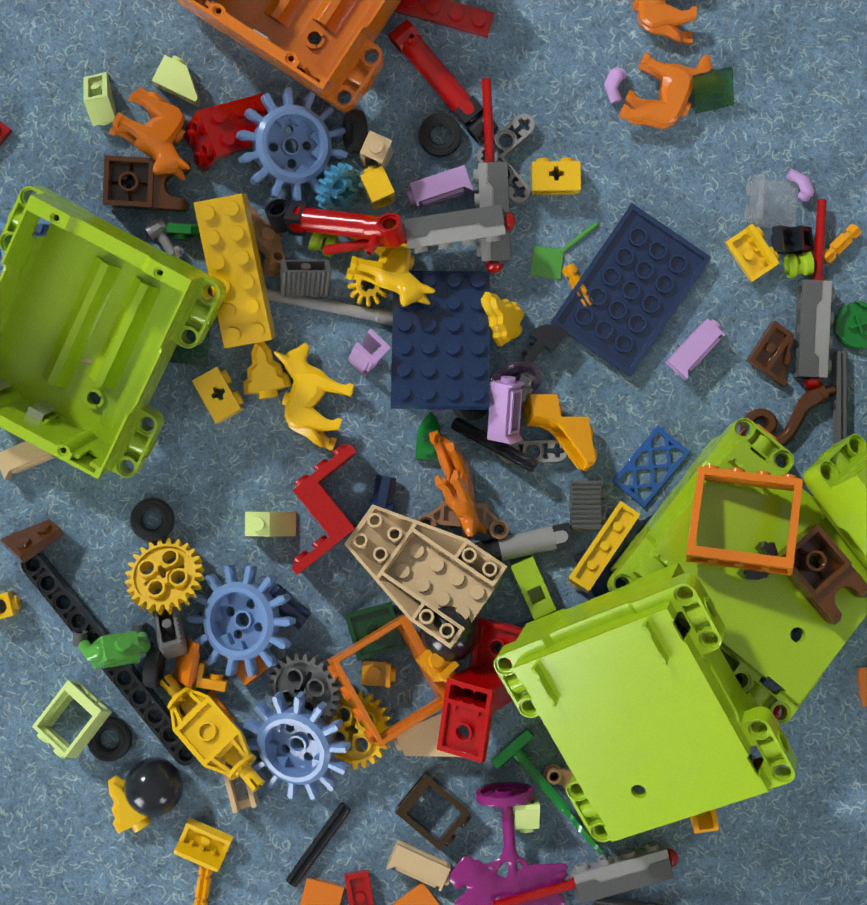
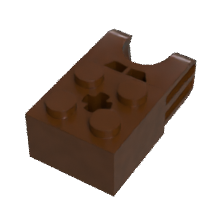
M104 155L103 205L105 207L179 212L189 210V203L185 199L170 196L167 192V182L175 175H155L152 172L155 160L152 158ZM185 161L190 166L189 170L182 169L184 175H187L191 171V164ZM130 178H133L135 185L128 189L129 187L125 185V182H129Z
M819 524L808 526L797 536L792 575L786 576L825 622L836 625L842 618V614L835 603L836 592L843 587L855 597L866 598L867 583ZM787 545L778 552V557H786ZM809 557H813L814 559L812 561V563L814 564L813 566H811L809 563Z

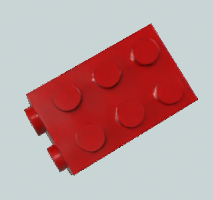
M266 93L197 110L184 129L186 131L184 138L190 144L194 153V161L202 172L208 171L217 161L231 154L253 148L252 142L237 139L236 133L242 130L255 132L257 125L248 120L244 113L247 109L251 108L262 117L267 115L268 112L260 98Z

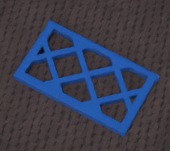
M657 425L612 482L645 509L689 456L691 451L687 450ZM657 433L664 437L665 446L651 447V440ZM678 448L684 454L676 463H671L670 449ZM665 449L667 464L653 465L652 451ZM648 451L649 465L635 467V460L642 452ZM667 467V475L661 482L655 483L654 468ZM650 469L651 483L637 484L636 470ZM626 471H632L633 485L625 486L619 481ZM651 487L652 493L645 501L638 496V488Z

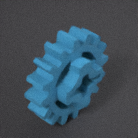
M339 162L337 166L331 165L330 172L324 171L325 178L319 179L321 185L315 190L319 192L315 199L319 202L318 207L321 209L347 212V206L353 207V199L359 198L357 191H360L362 188L358 186L361 178L358 177L360 172L355 167Z

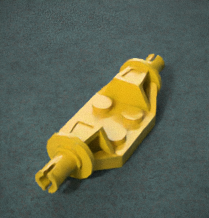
M172 674L166 675L164 677L166 681L161 680L159 683L172 698L167 708L170 710L173 732L205 768L227 775L230 781L241 777L251 788L252 792L260 789L259 785L263 786L265 781L251 767L256 760V756L251 754L240 728L211 696L197 691L194 685L182 688ZM180 707L186 714L184 718L179 710ZM226 761V762H227L228 764H230L233 768H232V769L229 768L227 765H225V764L222 763V762Z

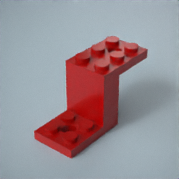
M343 443L332 452L335 455L329 461L323 459L313 467L315 472L312 475L304 474L294 482L297 487L292 491L329 535L328 538L324 535L312 544L314 549L308 553L305 550L293 559L295 564L291 569L296 575L304 571L357 527L321 483L358 453L352 444L347 446Z
M482 617L478 619L479 637L473 651L472 665L447 678L437 750L480 763L486 761L493 712L513 701L493 666L494 660L499 654L494 648V643L499 641L505 646L514 642L523 630L522 627ZM461 725L468 728L469 737H464L461 734Z

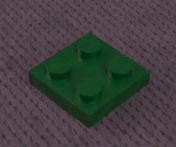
M392 601L345 614L352 643L354 644L396 618ZM395 628L355 653L357 661L404 649L401 634Z

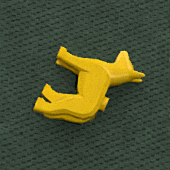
M351 238V239H354V241H356V240H362V239H358V238ZM403 243L395 248L377 247L374 252L380 256L378 261L352 256L350 268L347 269L346 279H362L381 288L394 291L400 295V303L405 307L417 301L430 305V301L425 294L434 293L435 290L430 286L420 283L409 272L413 267L415 256L411 255V249H408L407 244Z
M303 343L286 354L274 351L275 356L283 363L287 372L294 380L291 391L285 392L282 405H285L284 417L289 428L307 437L315 445L333 451L337 438L327 437L323 431H339L343 419H326L314 407L318 405L326 392L352 397L355 385L351 383L347 385L340 384L329 378L321 369L308 364L309 345L307 343Z

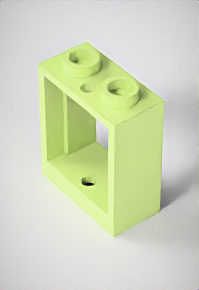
M68 680L32 727L38 732L37 736L45 743H50L55 748L53 751L57 756L62 759H77L112 711L80 682ZM75 699L92 715V718L72 744H69L52 726L70 702Z

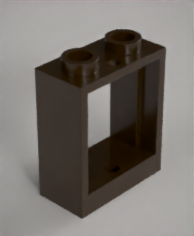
M427 771L423 773L395 807V813L439 850L444 845L448 847L456 837L454 834L459 827L464 828L471 819V807ZM429 786L460 811L459 815L440 838L408 813Z

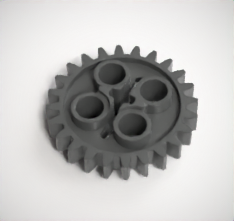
M302 650L295 654L293 652L280 659L279 663L273 666L274 672L269 674V677L273 680L267 686L273 688V690L268 693V696L273 697L277 692L282 691L287 706L290 707L293 706L294 699L290 696L289 692L294 698L300 691L305 692L307 695H305L304 708L312 712L314 709L310 703L316 707L324 701L327 703L325 712L320 717L326 724L338 714L337 709L342 706L338 700L343 698L342 694L338 692L342 686L336 683L338 679L334 680L327 669V659L320 662V654L312 658L311 651L303 654ZM317 681L322 685V688L318 686Z

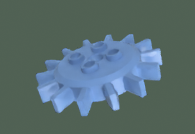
M287 87L283 90L282 94L284 106L280 107L275 105L269 93L264 94L260 98L268 114L262 117L255 110L247 109L244 116L257 125L255 132L242 130L236 133L237 139L253 143V152L244 153L238 158L239 163H248L256 160L261 169L253 174L250 182L252 185L259 183L266 175L274 180L269 195L273 199L279 196L282 186L285 184L291 186L292 200L301 201V184L306 182L312 193L317 197L319 192L315 190L320 187L317 176L321 173L324 175L325 170L331 171L327 165L329 159L342 160L347 158L348 152L341 149H333L331 143L332 138H339L346 133L345 128L328 130L324 121L334 112L332 106L323 109L319 115L311 111V106L315 100V93L313 92L308 93L303 99L302 106L294 105L292 87ZM285 126L291 128V134H287L284 131ZM286 140L295 142L296 151L294 153H290L285 149ZM303 142L309 145L308 151L303 149ZM270 143L276 146L275 152L269 149ZM288 160L294 162V168L288 167Z
M235 564L224 566L227 584L222 585L215 574L204 577L213 593L210 597L202 592L195 593L197 598L192 599L205 606L203 615L195 614L187 617L189 623L203 624L205 634L198 636L194 641L200 645H205L209 642L214 648L205 663L212 665L217 663L221 656L228 658L225 673L227 676L237 673L239 660H244L248 677L259 674L256 662L257 656L262 658L268 668L276 666L278 661L269 648L274 644L280 649H287L292 644L286 638L278 635L280 626L287 627L296 623V618L289 616L280 617L278 606L286 604L291 597L289 594L279 595L276 598L271 596L269 590L277 580L275 575L267 576L261 585L254 583L257 572L256 565L246 566L243 581L238 580ZM251 600L254 601V608L250 604ZM231 607L235 610L234 615L230 613ZM242 613H245L249 618L247 626H243L240 623L239 618ZM259 623L262 625V631L258 628ZM238 630L242 632V638L238 637Z
M282 691L277 692L272 697L276 709L275 712L261 700L253 709L265 722L262 723L250 717L244 723L243 728L258 734L257 739L250 738L246 741L249 749L258 750L260 758H257L251 767L257 771L266 766L272 773L266 787L271 789L281 779L288 783L287 796L289 799H293L298 793L299 785H305L310 800H313L320 793L316 782L319 779L331 792L339 782L328 771V768L344 775L350 765L335 757V753H346L351 747V741H335L333 733H336L343 725L342 719L335 720L327 725L320 717L325 712L327 703L322 701L314 708L313 712L305 709V692L301 691L294 698L293 706L290 707L287 706ZM294 738L301 739L304 747H298L294 742ZM307 752L311 753L313 757H309Z

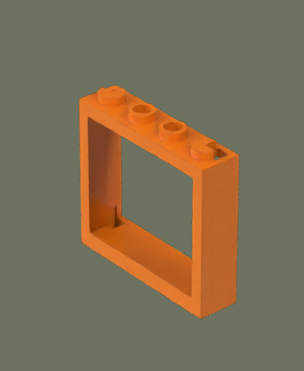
M710 464L704 465V467L698 466L686 562L791 576L794 565L803 479L797 478V476L792 474L775 476L767 471L750 473L745 472L741 468L726 470L719 469L718 466ZM704 480L793 491L786 557L696 546Z
M405 615L398 616L327 659L330 665L327 669L334 680L338 679L342 686L339 690L343 698L351 702L354 708L351 710L354 718L358 723L362 722L364 725L366 739L370 744L374 743L375 746L382 747L442 709L446 683L444 681L433 682L416 661L436 698L379 734L339 662L395 628L400 632L414 659H417L426 649L412 622Z

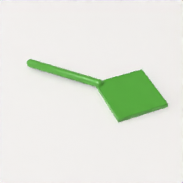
M598 222L593 223L561 249L534 246L530 276L560 280L564 252L599 225Z

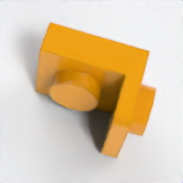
M425 650L415 659L433 682H446L448 677L456 674L454 670L459 666L456 661H445L444 658L436 653H432L430 650Z
M363 660L361 685L390 688L391 682L396 681V668L392 667V661Z
M206 661L200 662L196 675V687L225 692L228 689L229 679H224V675L220 673H209V676H206L207 663H205Z

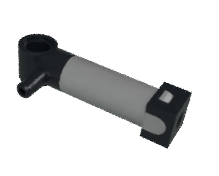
M569 522L508 535L503 539L494 538L474 542L475 545L500 562L574 546Z

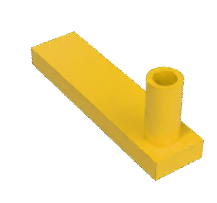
M622 501L618 503L567 579L572 583L575 590H583L588 594L640 516V513Z

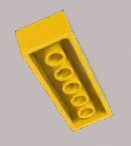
M247 193L194 202L208 274L219 279L226 286V295L217 314L224 348L272 340L276 337ZM211 285L213 298H215L217 290Z

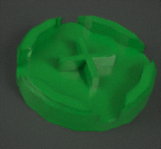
M866 302L849 303L842 307L835 316L833 323L834 333L839 342L848 348L855 350L867 348Z

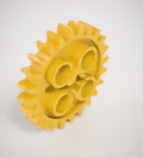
M168 538L166 544H163L162 540H158L156 546L149 542L148 550L141 547L142 554L140 556L133 554L136 562L128 563L132 570L125 572V575L129 578L125 581V584L129 588L127 592L132 596L131 599L135 604L138 603L142 610L147 607L148 612L152 614L156 609L157 613L162 615L163 610L166 609L169 614H172V607H176L181 611V603L189 606L188 598H197L194 590H202L198 582L205 580L201 574L205 569L201 564L200 556H197L196 550L194 548L191 549L188 543L183 545L181 540L177 539L173 544L171 538ZM176 558L173 563L167 564L170 559ZM149 569H153L150 574H145ZM185 578L183 582L176 584L178 579ZM162 588V591L159 594L154 595V592L157 589Z
M360 690L358 697L367 713L372 716L373 724L380 734L392 726L387 725V721L391 720L392 716H385L384 714L388 707L380 708L382 699L374 702L373 693L365 697V690ZM341 698L338 700L342 704L337 709L338 714L327 725L335 720L342 719L343 725L336 733H333V737L337 741L336 735L338 732H341L345 737V741H352V750H348L346 753H335V757L350 765L352 763L354 770L359 768L360 763L363 768L369 766V761L372 764L377 763L376 756L384 757L385 754L382 749H389L390 745L386 743L379 747L375 746L374 743L370 744L368 742L367 750H363L359 745L360 738L366 739L364 735L366 729L362 722L358 723L351 711L354 708L351 702ZM343 708H346L350 713L348 721L344 720L341 716ZM352 725H355V728L358 729V733L354 734V730L351 729Z

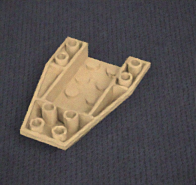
M373 504L344 544L411 622L450 649L456 644L466 629L439 611L438 608L444 606L456 607V612L460 613L464 619L469 618L472 623L496 590L507 569L505 564L466 538ZM434 613L451 624L445 623L438 630L433 624L435 621ZM452 625H454L455 627H457V628L459 629L458 632L456 633V635H455V629H454V627H453ZM446 627L452 629L451 634L448 636L443 634V630Z

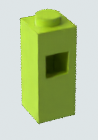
M533 556L526 557L509 565L534 620L556 611Z

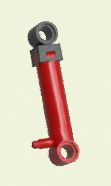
M406 19L388 34V38L396 49L407 57L451 109L454 117L464 129L466 128L473 140L481 145L484 142L482 105L473 95L470 96L423 41L415 26ZM493 120V129L495 133L497 130H499V128Z
M283 199L272 200L265 206L268 221L276 233L289 232V235L305 237L307 232L366 239L369 240L366 249L368 255L374 253L380 241L386 247L395 248L403 244L406 238L400 216L396 213L374 216L310 208L307 202L294 200L288 206V203Z

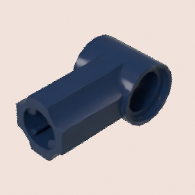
M376 475L373 497L370 500L369 508L373 504L393 512V497L397 478Z
M277 583L269 591L273 598L284 594L290 595L291 599L286 604L278 606L279 615L296 618V623L293 626L299 630L312 612L292 598L293 595Z

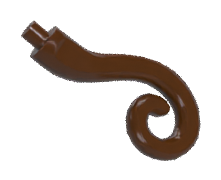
M821 383L818 388L808 390L800 397L785 429L776 436L782 446L787 445L795 437L807 414L813 408L828 402L829 395L836 393L833 384L825 387ZM754 409L744 417L753 422L763 418L767 422L764 428L768 432L773 434L777 430L778 420L767 409ZM740 425V432H741V431L744 429V427H743L742 425Z

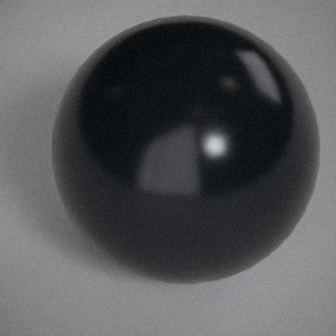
M444 606L438 608L439 611L463 626L466 630L450 649L420 628L422 643L426 650L438 654L445 661H459L467 657L477 644L479 637L477 621L475 619L471 623L469 618L464 619L460 613L456 612V607ZM434 613L435 621L433 624L438 630L445 623L451 624ZM452 625V626L454 627V629H455V635H456V633L458 632L459 629H458L457 627H455L454 625ZM446 627L443 630L445 636L450 635L452 632L450 627Z
M160 757L146 758L136 763L128 772L124 783V794L130 807L137 813L147 817L162 816L173 810L179 803L183 794V778L179 769L169 760Z

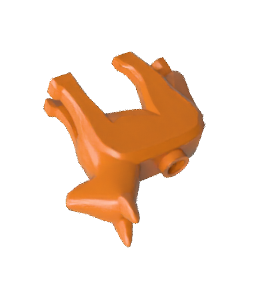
M633 0L632 11H637L638 24L645 31L666 36L677 43L692 45L693 32L681 31L678 26L696 20L697 6L681 11L666 4V0Z
M645 52L638 69L660 80L659 100L641 99L635 96L634 92L629 89L625 98L627 104H623L618 118L628 120L633 125H646L666 129L674 126L681 115L686 117L691 103L688 102L691 92L708 87H722L723 82H726L727 79L716 75L709 55H703L697 67L690 68L681 64H668L656 61L651 58L649 53Z
M139 86L137 91L132 92L128 100L143 106L151 120L143 125L118 112L113 120V127L110 128L109 134L125 138L144 154L155 160L152 170L155 175L174 174L180 180L185 181L182 169L189 170L190 166L179 157L178 152L173 146L174 142L178 144L181 142L186 132L182 129L185 116L178 107L167 102L157 92H148Z
M438 430L430 432V442L436 449L440 465L446 477L440 478L439 475L435 476L436 487L441 489L448 506L456 514L466 539L469 540L477 532L487 534V530L481 522L475 507L473 479L467 460L453 442H450L445 436L441 437Z

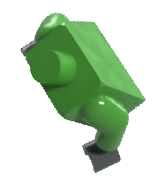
M143 621L141 625L132 623L133 631L104 635L92 644L88 641V631L83 630L82 633L73 631L72 645L78 647L86 660L92 662L93 670L139 663L141 654H146L151 648L146 621Z

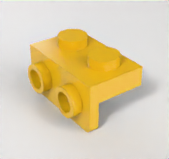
M754 224L749 225L724 243L750 283L780 264L777 260L779 259L777 252L774 251L773 247L767 245L764 240L765 235L758 226L755 227Z
M189 817L173 853L206 869L218 872L234 836Z

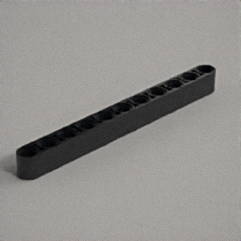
M38 553L27 562H21L23 572L72 633L73 631L76 633H82L83 630L88 631V641L91 644V635L93 633L98 634L100 637L109 635L44 554ZM32 558H36L39 561L40 566L37 570L32 569L30 565ZM48 576L52 577L55 581L53 589H49L46 586L45 581ZM63 595L70 599L68 608L61 605L60 600ZM78 614L85 618V625L83 627L76 623V616ZM133 664L102 668L104 673L175 761L183 766L192 764L196 757L193 755L191 758H186L182 755L181 750L186 746L177 736V739H170L167 736L166 730L172 728L170 710L153 688L143 685V676ZM122 671L130 673V683H125L121 679ZM137 690H142L146 693L147 699L145 702L137 699ZM152 709H157L161 712V720L157 721L152 718Z

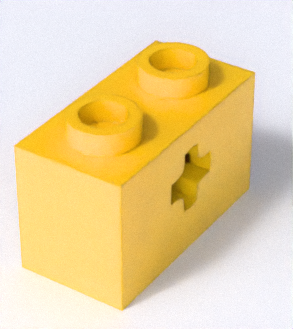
M571 157L561 158L560 161H550V158H538L536 162L531 163V195H573L580 193V161H574V158ZM553 171H557V175H559L557 181L554 180V176H551Z
M373 165L363 171L364 174L360 175L362 186L374 211L396 201L395 191L383 165L378 168L376 165Z
M215 367L192 380L215 423L220 424L244 410L241 406L244 401L237 390L233 392L229 385L232 379L226 369L222 371L219 367ZM218 388L222 391L225 390V393H223L224 399L222 400L215 398Z

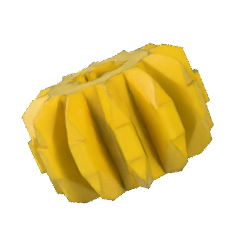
M353 278L352 281L356 283L348 284V289H356L351 292L350 296L351 298L359 296L357 299V304L359 305L362 304L364 299H366L367 307L371 306L370 299H374L378 305L380 300L377 296L379 295L383 298L387 296L384 291L380 290L384 288L372 284L373 290L368 289L367 292L364 291L365 288L362 284L364 282L368 284L369 282L362 279Z

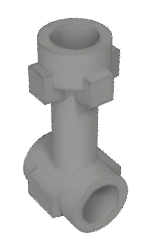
M162 218L159 220L155 219L148 223L149 226L145 229L151 239L155 240L157 238L166 251L165 253L181 259L182 254L180 252L182 251L178 245L174 247L166 235L167 225Z

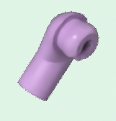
M615 67L610 70L604 83L611 104L622 100L618 86L626 78V71L621 67Z
M791 168L785 179L798 185L801 190L798 193V198L803 202H808L815 192L811 180L808 176Z

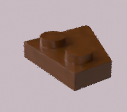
M771 321L745 361L780 386L785 387L788 381L785 378L787 365H790V349L793 346L794 334L778 322Z
M48 519L6 536L0 541L7 550L22 563H25L63 536L64 533L59 526Z

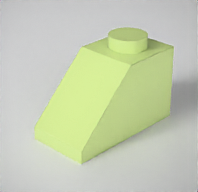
M164 55L152 80L154 85L165 92L200 107L201 101L187 65H185L186 62L174 55L172 58Z
M107 72L83 77V101L93 126L108 125L116 117V107Z
M247 511L245 512V536H296L297 512Z
M534 794V798L530 802L513 806L514 828L521 833L534 832V829H539L540 804L537 795Z

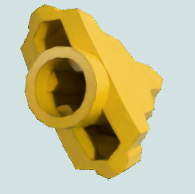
M485 292L480 299L481 304L488 315L489 326L492 330L491 336L496 344L501 347L521 334L523 329L520 323L525 313L516 302H510L508 299L501 300L498 295Z
M265 341L254 343L251 352L252 364L247 369V379L243 381L244 395L258 394L260 400L278 397V390L292 386L289 375L283 373L281 364L274 361L272 351Z
M115 775L108 780L109 794L114 801L112 812L115 820L113 825L118 834L130 828L136 833L152 821L150 817L143 816L130 807L124 794L125 780Z

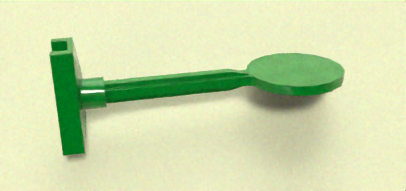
M526 728L491 759V763L496 769L511 759L518 766L521 765L560 812L569 817L588 843L600 855L604 854L605 850L600 843L592 838L586 826L571 812L564 799L528 759L529 756L523 748L531 741L534 734Z

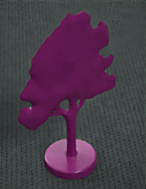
M499 782L487 784L476 789V801L479 804L488 807H501L504 847L501 856L495 861L483 864L479 860L466 856L457 863L454 870L450 873V882L457 890L463 886H466L467 890L456 899L455 905H493L492 901L564 882L569 875L566 872L568 868L566 864L559 862L557 864L534 863L533 865H528L527 861L520 857L516 850L513 806L526 804L533 800L534 787L522 782ZM504 862H508L509 872L506 877L499 876L497 873L499 867ZM517 863L521 864V870L517 868ZM558 893L518 905H564L566 902L563 896Z

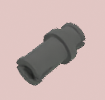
M522 373L520 380H518L519 382H525V385L521 387L523 389L521 412L524 410L523 408L529 394L533 393V384L536 381V378L528 373Z

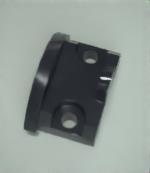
M758 542L755 547L759 554L778 556L774 542ZM739 569L736 574L743 579L759 580L767 578L770 573Z

